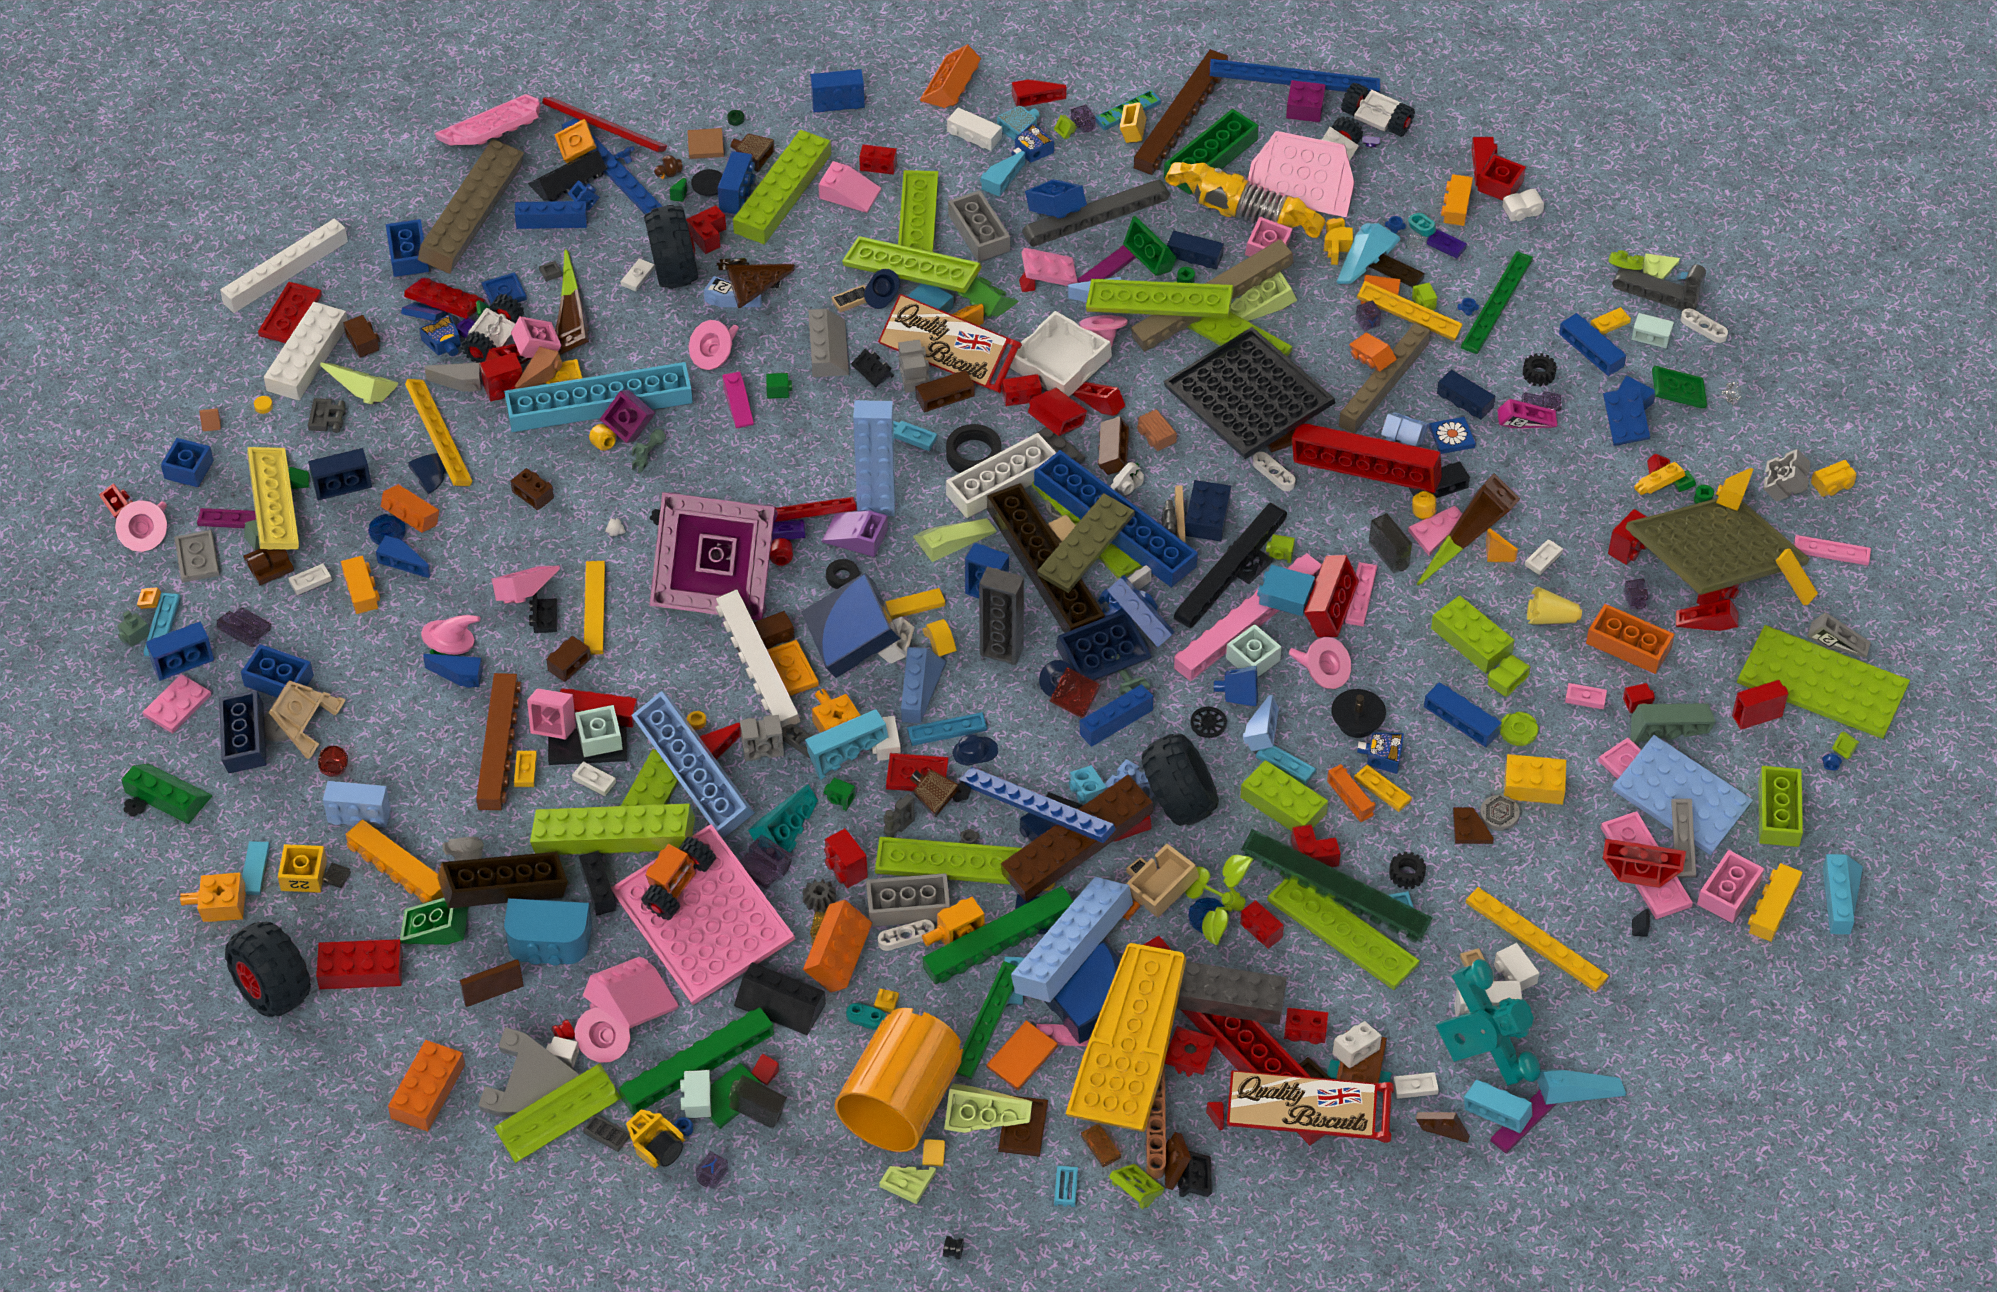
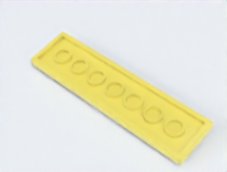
M248 447L247 455L260 549H298L299 541L285 448Z

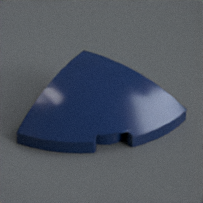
M438 453L425 455L408 462L409 468L416 475L419 484L428 494L436 490L443 482L442 476L446 469Z

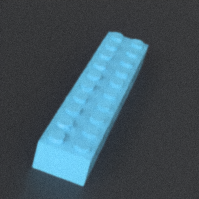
M686 362L504 391L511 432L601 418L618 393L623 390H630L652 410L693 403L692 390Z

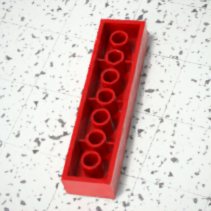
M1307 423L1298 426L1292 436L1293 459L1298 464L1404 487L1418 488L1435 493L1442 478L1441 452Z

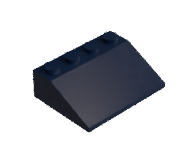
M1125 610L1061 634L1056 642V648L1063 661L1073 666L1077 679L1082 685L1152 658L1132 618Z

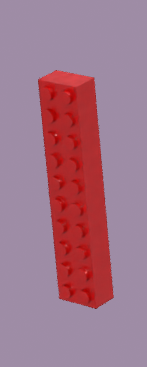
M1180 1009L1203 1034L1216 1037L1215 1047L1238 1071L1310 1077L1258 1021ZM1298 1133L1309 1146L1325 1136Z

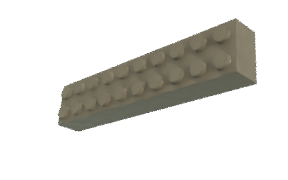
M492 138L420 245L419 261L451 274L519 171L524 152Z

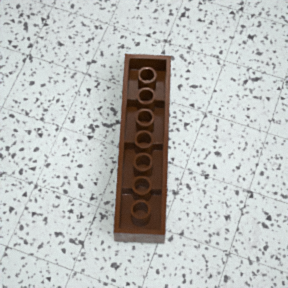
M1126 775L1078 809L1114 824L1116 830L1104 843L1056 824L1001 863L1002 875L1025 902H1028L1153 813V802L1129 775Z

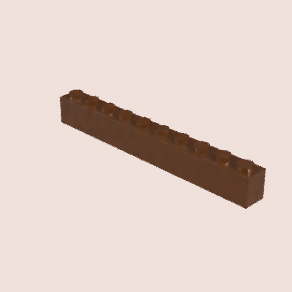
M1211 49L1208 51L1134 156V169L1153 175L1156 170L1160 169L1163 159H1167L1170 149L1176 146L1177 139L1183 136L1186 126H1190L1193 116H1197L1200 106L1206 103L1207 96L1213 93L1216 83L1219 84L1222 77L1209 76L1211 59L1228 61V55Z

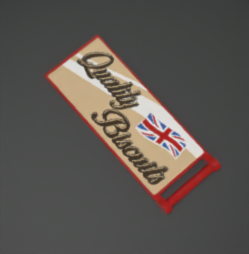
M899 294L878 340V343L896 351H899L898 342L920 340L921 347L925 346L926 357L924 359L928 360L930 365L952 374L966 370L973 383L999 394L1002 390V379H1005L1018 349L1022 346V343L903 294ZM1007 345H1012L995 384H991L990 382Z
M1232 1070L1227 1126L1373 1139L1388 1143L1392 1137L1390 1133V1116L1394 1084L1391 1082L1368 1083ZM1377 1091L1383 1093L1380 1132H1375Z

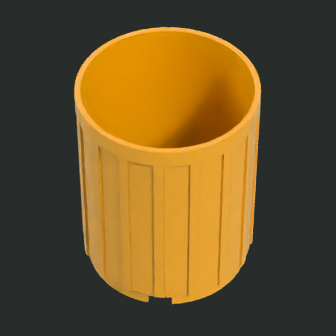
M912 1008L895 1009L882 1020L835 1100V1111L842 1123L851 1132L872 1145L893 1152H907L917 1146L962 1062L963 1049L960 1050L959 1045L961 1041L956 1033L933 1015L926 1012L922 1016L912 1013Z

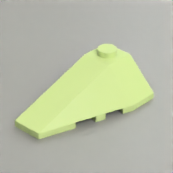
M1280 271L1275 276L1261 282L1260 285L1246 291L1240 298H1236L1231 304L1230 312L1246 321H1250L1282 310L1296 302L1297 299Z
M321 362L320 364L323 369L356 397L362 398L364 403L374 404V402H382L398 386V382L383 377L371 376L368 373L354 371L351 368L332 363Z
M985 518L929 528L914 535L913 538L929 559L934 562L996 533L997 530Z
M953 1083L949 1089L944 1130L967 1133L973 1130L1029 1123L1032 1101L973 1086Z

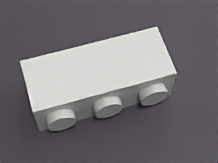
M957 108L947 119V132L961 137L967 142L977 144L981 148L991 151L1002 139V126L961 108Z

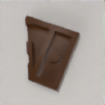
M1417 1112L1415 1119L1423 1131L1468 1143L1470 1135L1456 1112Z
M1174 1132L1171 1139H1168L1166 1143L1165 1188L1171 1190L1174 1189L1191 1160L1181 1133Z

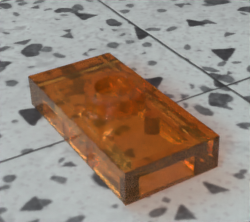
M1099 1123L1081 1132V1138L1102 1167L1121 1158L1120 1152Z

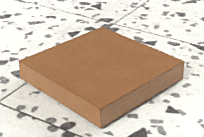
M722 128L687 130L689 159L724 157Z

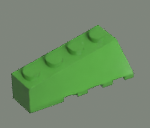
M981 276L975 277L966 293L957 292L961 297L970 299L969 303L972 305L983 304L984 314L988 317H999L1019 302L1015 298L1006 297L1005 291L991 286L992 282Z

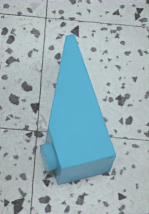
M1021 151L991 166L986 173L984 172L980 179L982 190L1000 197L1025 165V152Z

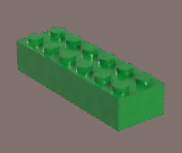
M1231 109L1164 163V179L1171 165L1177 162L1191 165L1206 163L1209 167L1223 169L1258 140L1259 125ZM1187 183L1177 186L1189 195L1193 193Z

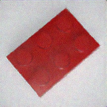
M890 753L886 789L914 791L917 785L910 780V777L916 770L924 776L930 770H933L947 778L949 759L948 757Z

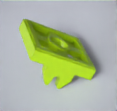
M1136 1164L1114 1170L1109 1175L1112 1185L1115 1187L1117 1185L1139 1202V1207L1142 1210L1145 1207L1148 1208L1154 1199L1162 1195L1165 1190L1164 1187ZM1136 1187L1143 1189L1145 1192L1142 1193Z

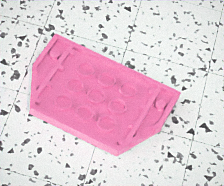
M524 94L435 133L437 140L450 146L482 145L490 138H498L504 132L517 130L520 125L533 123V120L539 117L541 105L539 99Z
M1275 131L1271 139L1251 162L1248 181L1251 182V185L1256 183L1257 188L1263 187V191L1268 188L1270 192L1274 190L1276 194L1281 193L1282 197L1285 195L1292 196L1293 198L1299 197L1307 208L1311 210L1348 217L1355 182L1344 144Z

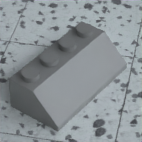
M828 309L808 310L813 377L849 375L845 320Z

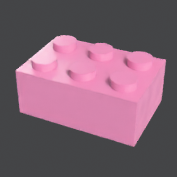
M1728 850L1701 889L1697 905L1733 923L1760 884L1764 868Z

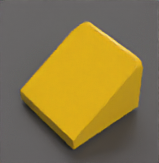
M925 1139L922 1165L943 1166L945 1141Z

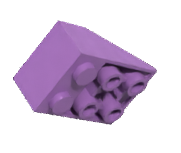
M873 511L835 513L822 542L875 557L888 531L887 515Z

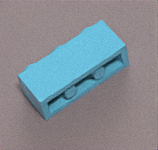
M1477 1079L1464 1096L1465 1110L1518 1133L1522 1132L1532 1117L1531 1102Z

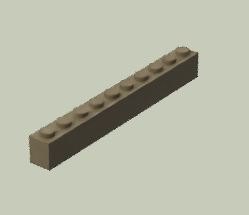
M1279 239L1205 284L1233 285V300L1239 295L1245 294L1246 291L1254 286L1260 285L1266 279L1275 276L1281 270L1289 268L1294 263L1293 253ZM1151 315L1131 327L1132 337L1145 352L1148 349L1154 348L1160 342L1169 339L1175 333L1184 330L1190 324L1198 322L1202 317Z

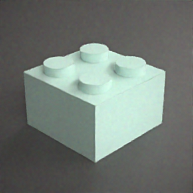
M1254 624L1227 644L1226 659L1238 669L1257 666L1258 678L1280 661L1282 647Z
M614 705L575 713L584 757L623 750Z

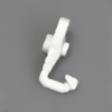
M1128 462L1113 479L1111 488L1121 496L1129 495L1143 483L1144 474L1140 470L1137 475H1134L1136 470L1141 468L1133 462Z

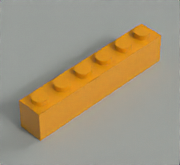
M363 819L345 834L347 847L352 852L357 851L366 862H372L378 871L387 873L393 882L402 884L408 893L417 895L423 904L444 898L436 872Z

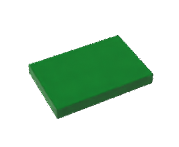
M1654 365L1652 376L1655 397L1698 408H1705L1707 406L1702 377Z
M739 1063L711 1084V1117L708 1118L721 1129L768 1093L767 1088Z

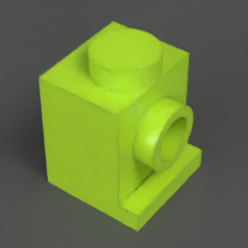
M1430 282L1413 286L1412 300L1430 310L1436 309L1438 297Z
M1273 534L1272 540L1267 542L1266 552L1269 553L1270 557L1278 560L1285 559L1287 563H1291L1295 538Z

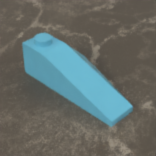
M1366 223L1361 226L1353 240L1336 282L1338 284L1353 283L1367 271V266L1372 263L1376 264L1379 261L1378 257L1384 252L1388 254L1400 241V237L1379 223Z
M1550 1069L1541 1070L1540 1076L1537 1079L1546 1104L1626 1096L1622 1081L1617 1077Z

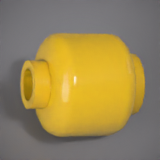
M598 424L590 431L589 440L598 449L606 451L614 446L616 434L605 424Z
M1426 491L1417 493L1412 499L1413 514L1422 520L1434 516L1437 511L1436 497Z

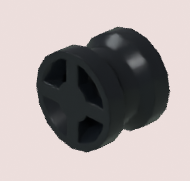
M946 1236L943 1257L954 1256L955 1259L960 1260L964 1239L959 1238L956 1240L952 1236Z

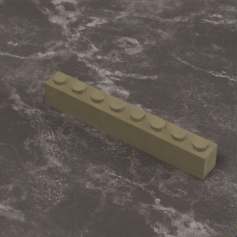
M1417 323L1413 324L1392 350L1397 360L1382 371L1375 370L1340 412L1339 427L1354 434L1428 346L1430 329Z

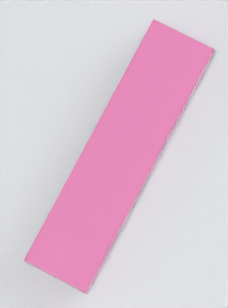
M1799 535L1795 536L1794 545L1805 555L1869 565L1871 552L1869 547Z
M1359 562L1356 572L1359 583L1346 614L1345 623L1364 627L1377 565Z

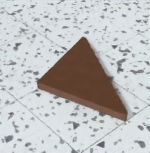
M727 265L726 271L737 307L742 308L792 273L795 265Z

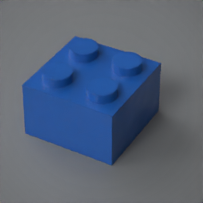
M176 438L161 463L164 479L199 487L214 461L211 447Z

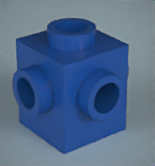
M579 180L568 192V195L574 201H586L588 211L600 198L595 193L596 188L589 183L586 185Z

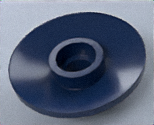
M1051 661L1040 672V687L1046 695L1052 698L1066 697L1076 686V671L1066 661ZM1059 677L1063 678L1061 683H1057Z

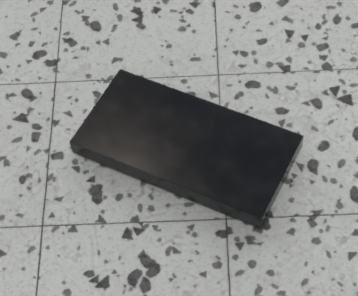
M619 726L623 750L588 757L583 755L577 729H574L567 739L548 736L549 765L582 764V762L627 761V727Z

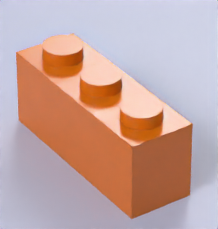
M1367 332L1349 344L1352 349L1350 353L1355 360H1360L1362 364H1367L1371 369L1374 368L1379 372L1397 360L1388 344Z
M397 484L383 491L380 507L419 532L423 533L437 525L440 510L401 485Z

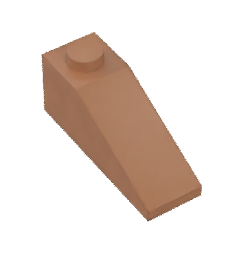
M539 347L516 383L515 389L543 385L553 378L562 367L559 352Z

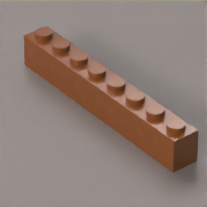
M494 673L476 796L478 810L502 811V804L506 803L507 793L504 790L509 785L507 771L511 770L509 756L513 755L511 740H515L513 724H517L515 709H519V697H517V694L521 693L522 688L521 682H518L517 674Z

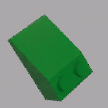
M441 898L405 909L400 934L401 944L448 945L464 940L469 907L448 909L445 899Z

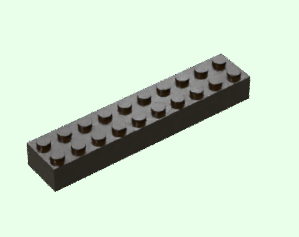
M1019 483L987 495V511L1063 632L1066 633L1105 618L1104 613L1082 579L1067 593L1038 576L1037 571L1060 544L1022 484Z

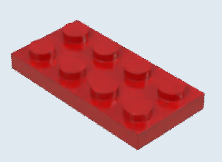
M423 277L404 291V297L465 319L477 311L476 302L478 300L485 303V299L475 294H469L461 289H454L444 283H437Z
M288 282L258 330V335L286 343L312 303L319 301L322 296L321 290Z

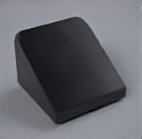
M1645 909L1632 919L1633 936H1648L1650 928L1649 909Z

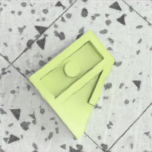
M1645 253L1643 273L1664 280L1671 273L1672 269L1679 264L1680 258Z
M889 1166L879 1182V1187L917 1204L935 1176L936 1168L929 1167V1170H916V1167L901 1168Z

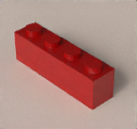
M561 688L560 692L573 694L574 714L576 712L614 705L618 726L633 728L635 720L631 715L638 710L637 698Z

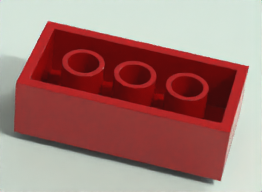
M1329 555L1325 557L1319 575L1315 580L1314 588L1310 593L1307 606L1304 608V614L1317 637L1339 636L1358 586L1359 579L1347 555Z
M401 940L318 942L316 978L319 990L401 986L403 962Z

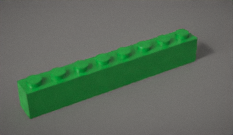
M1060 886L923 956V968L935 985L940 982L945 983L952 976L962 974L974 965L982 964L987 958L993 955L997 956L1009 947L1017 946L1028 937L1036 936L1039 930L1043 928L1050 929L1074 901L1065 888Z
M760 1007L749 1011L742 1018L731 1021L726 1027L712 1032L710 1036L703 1040L696 1041L691 1047L677 1052L670 1059L663 1060L657 1066L642 1072L633 1080L624 1082L619 1087L622 1101L630 1112L635 1115L641 1109L644 1110L681 1088L680 1080H684V1071H712L774 1035L773 1023Z

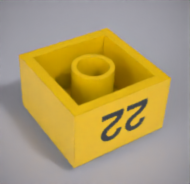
M284 844L278 872L281 891L321 893L327 863L324 846Z

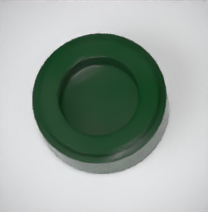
M732 110L727 114V121L730 125L738 126L745 120L744 113L740 110Z

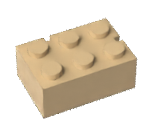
M1166 844L1155 854L1158 870L1155 860L1151 858L1126 883L1130 886L1132 899L1140 905L1144 904L1145 908L1157 918L1199 878L1196 865L1169 844Z

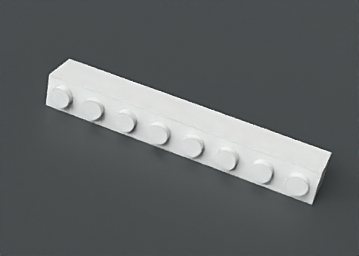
M334 218L220 289L223 304L235 313L348 242L345 227Z
M736 589L716 598L718 606L715 608L719 617H724V627L727 633L731 631L733 635L730 639L735 648L738 647L740 650L738 655L742 664L746 662L748 666L745 670L749 678H754L755 684L753 686L757 695L761 694L763 697L761 703L765 711L769 709L772 716L779 715L781 729L786 725L799 723V715L738 590Z

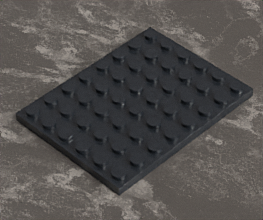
M1253 327L1163 381L1164 386L1244 459L1257 453L1336 403L1335 398Z

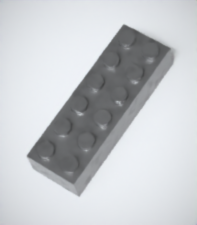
M987 566L979 583L980 655L1012 665L1017 664L1024 648V577Z
M1186 961L1176 1009L1280 1025L1287 977Z

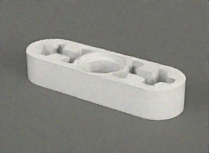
M1688 308L1682 311L1681 322L1714 342L1722 343L1726 341L1728 335L1727 328L1694 309ZM1700 324H1706V325H1708L1709 327H1708V328H1702V327L1700 326Z
M1257 452L1254 454L1253 466L1281 490L1291 491L1294 489V475L1267 453ZM1275 469L1278 470L1279 473L1271 474L1269 471Z
M924 919L882 931L878 935V946L882 950L889 951L923 941L922 935L928 933L922 930V928L926 927V929H929L928 932L934 930V924L932 921ZM904 932H909L912 934V936L908 939H904L901 937V934ZM887 938L890 940V943H886L884 939Z

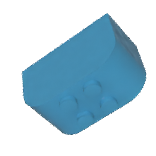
M508 899L504 928L510 955L514 959H518V961L529 962L534 965L548 963L557 966L560 964H574L581 961L588 952L592 930L589 903Z

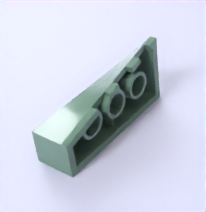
M1708 703L1638 704L1631 717V741L1639 745L1638 742H1648L1653 735L1658 738L1666 737L1667 740H1672L1682 734L1684 737L1707 734L1716 721Z

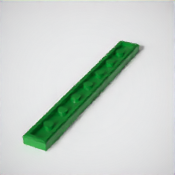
M1516 251L1461 344V349L1474 354L1479 353L1533 260L1532 256Z

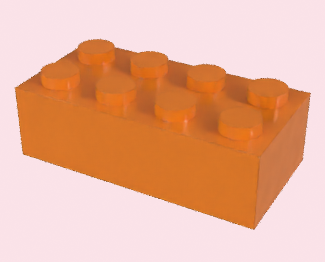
M1604 604L1588 629L1586 644L1656 674L1672 649L1675 634Z
M846 900L829 904L803 970L831 993L847 988L872 922Z
M425 1040L388 1105L390 1118L428 1132L465 1067L463 1052Z

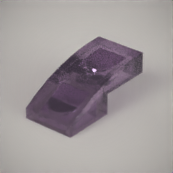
M1544 391L1542 395L1524 392L1521 396L1522 402L1556 411L1561 410L1560 394Z

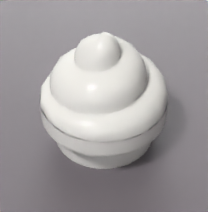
M611 518L605 532L609 533V536H618L619 534H624L625 529L619 519Z

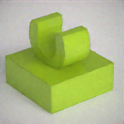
M1060 115L1054 130L1064 139H1068L1072 133H1075L1077 126L1066 115Z
M1843 731L1839 734L1832 749L1846 759H1849L1856 750L1859 741Z

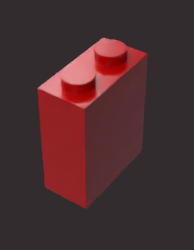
M1058 388L1034 396L1029 402L1028 413L1057 436H1061L1084 424L1087 410Z
M1776 680L1738 692L1732 717L1740 730L1782 717L1788 697L1787 688L1782 685L1780 680Z

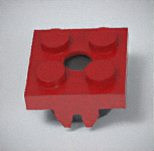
M1177 1026L1166 1054L1165 1064L1174 1066L1178 1074H1181L1182 1071L1186 1072L1188 1077L1193 1072L1204 1075L1216 1044V1037Z

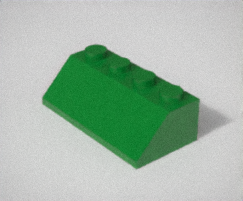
M149 763L133 765L121 779L125 793L138 797L140 800H145L147 804L187 824L195 818L212 797V794Z

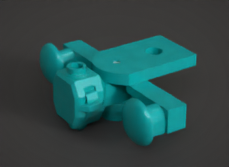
M1477 959L1473 962L1472 967L1470 965L1460 968L1451 976L1470 1012L1440 1021L1435 1025L1453 1061L1490 1051L1507 1086L1518 1083L1523 1078L1529 1082L1536 1081L1541 1072L1539 1060L1529 1051L1522 1052L1518 1059L1516 1050L1509 1038H1522L1528 1035L1529 1028L1532 1027L1534 1020L1529 1004L1524 999H1511L1509 997L1501 1000L1499 1006H1493L1485 990L1492 986L1494 974L1491 966L1485 960ZM1459 1033L1464 1036L1465 1041L1459 1037Z

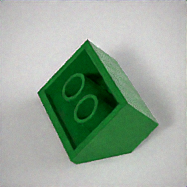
M1133 216L1123 245L1155 276L1171 272L1176 260L1175 255L1136 216Z

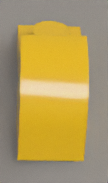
M1334 228L1325 235L1324 251L1327 252V258H1331V265H1338L1339 252H1349L1353 243V228Z
M944 619L926 624V627L922 628L924 636L930 639L933 653L939 657L957 651L951 630Z

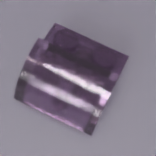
M240 608L235 613L228 611L217 619V628L245 645L255 647L259 644V638L271 630V623L244 608Z
M761 834L749 846V852L739 862L747 873L752 876L753 881L767 889L777 879L780 881L785 876L792 862V854Z

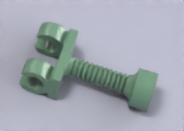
M655 429L650 434V441L646 445L637 443L632 448V456L636 453V460L632 462V470L639 466L638 473L644 470V466L648 465V453L655 445H661L666 440V435L662 430Z
M1126 669L1118 671L1125 683L1120 684V694L1124 695L1141 684L1147 690L1151 689L1144 676L1133 680Z

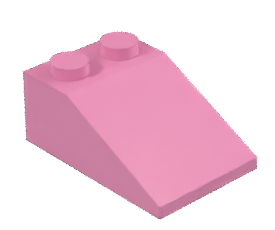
M834 161L819 183L820 199L868 213L881 191V187L850 166Z
M559 565L537 566L492 578L496 601H504V604L525 602L527 597L533 596L560 570Z

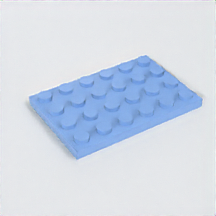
M1655 735L1651 737L1611 788V790L1671 830H1673L1671 800L1692 799L1694 845L1710 855L1716 850L1753 801V799Z

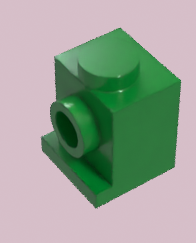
M835 777L830 784L828 783L825 786L823 792L827 795V800L834 805L839 804L843 806L845 811H847L856 797L854 785Z

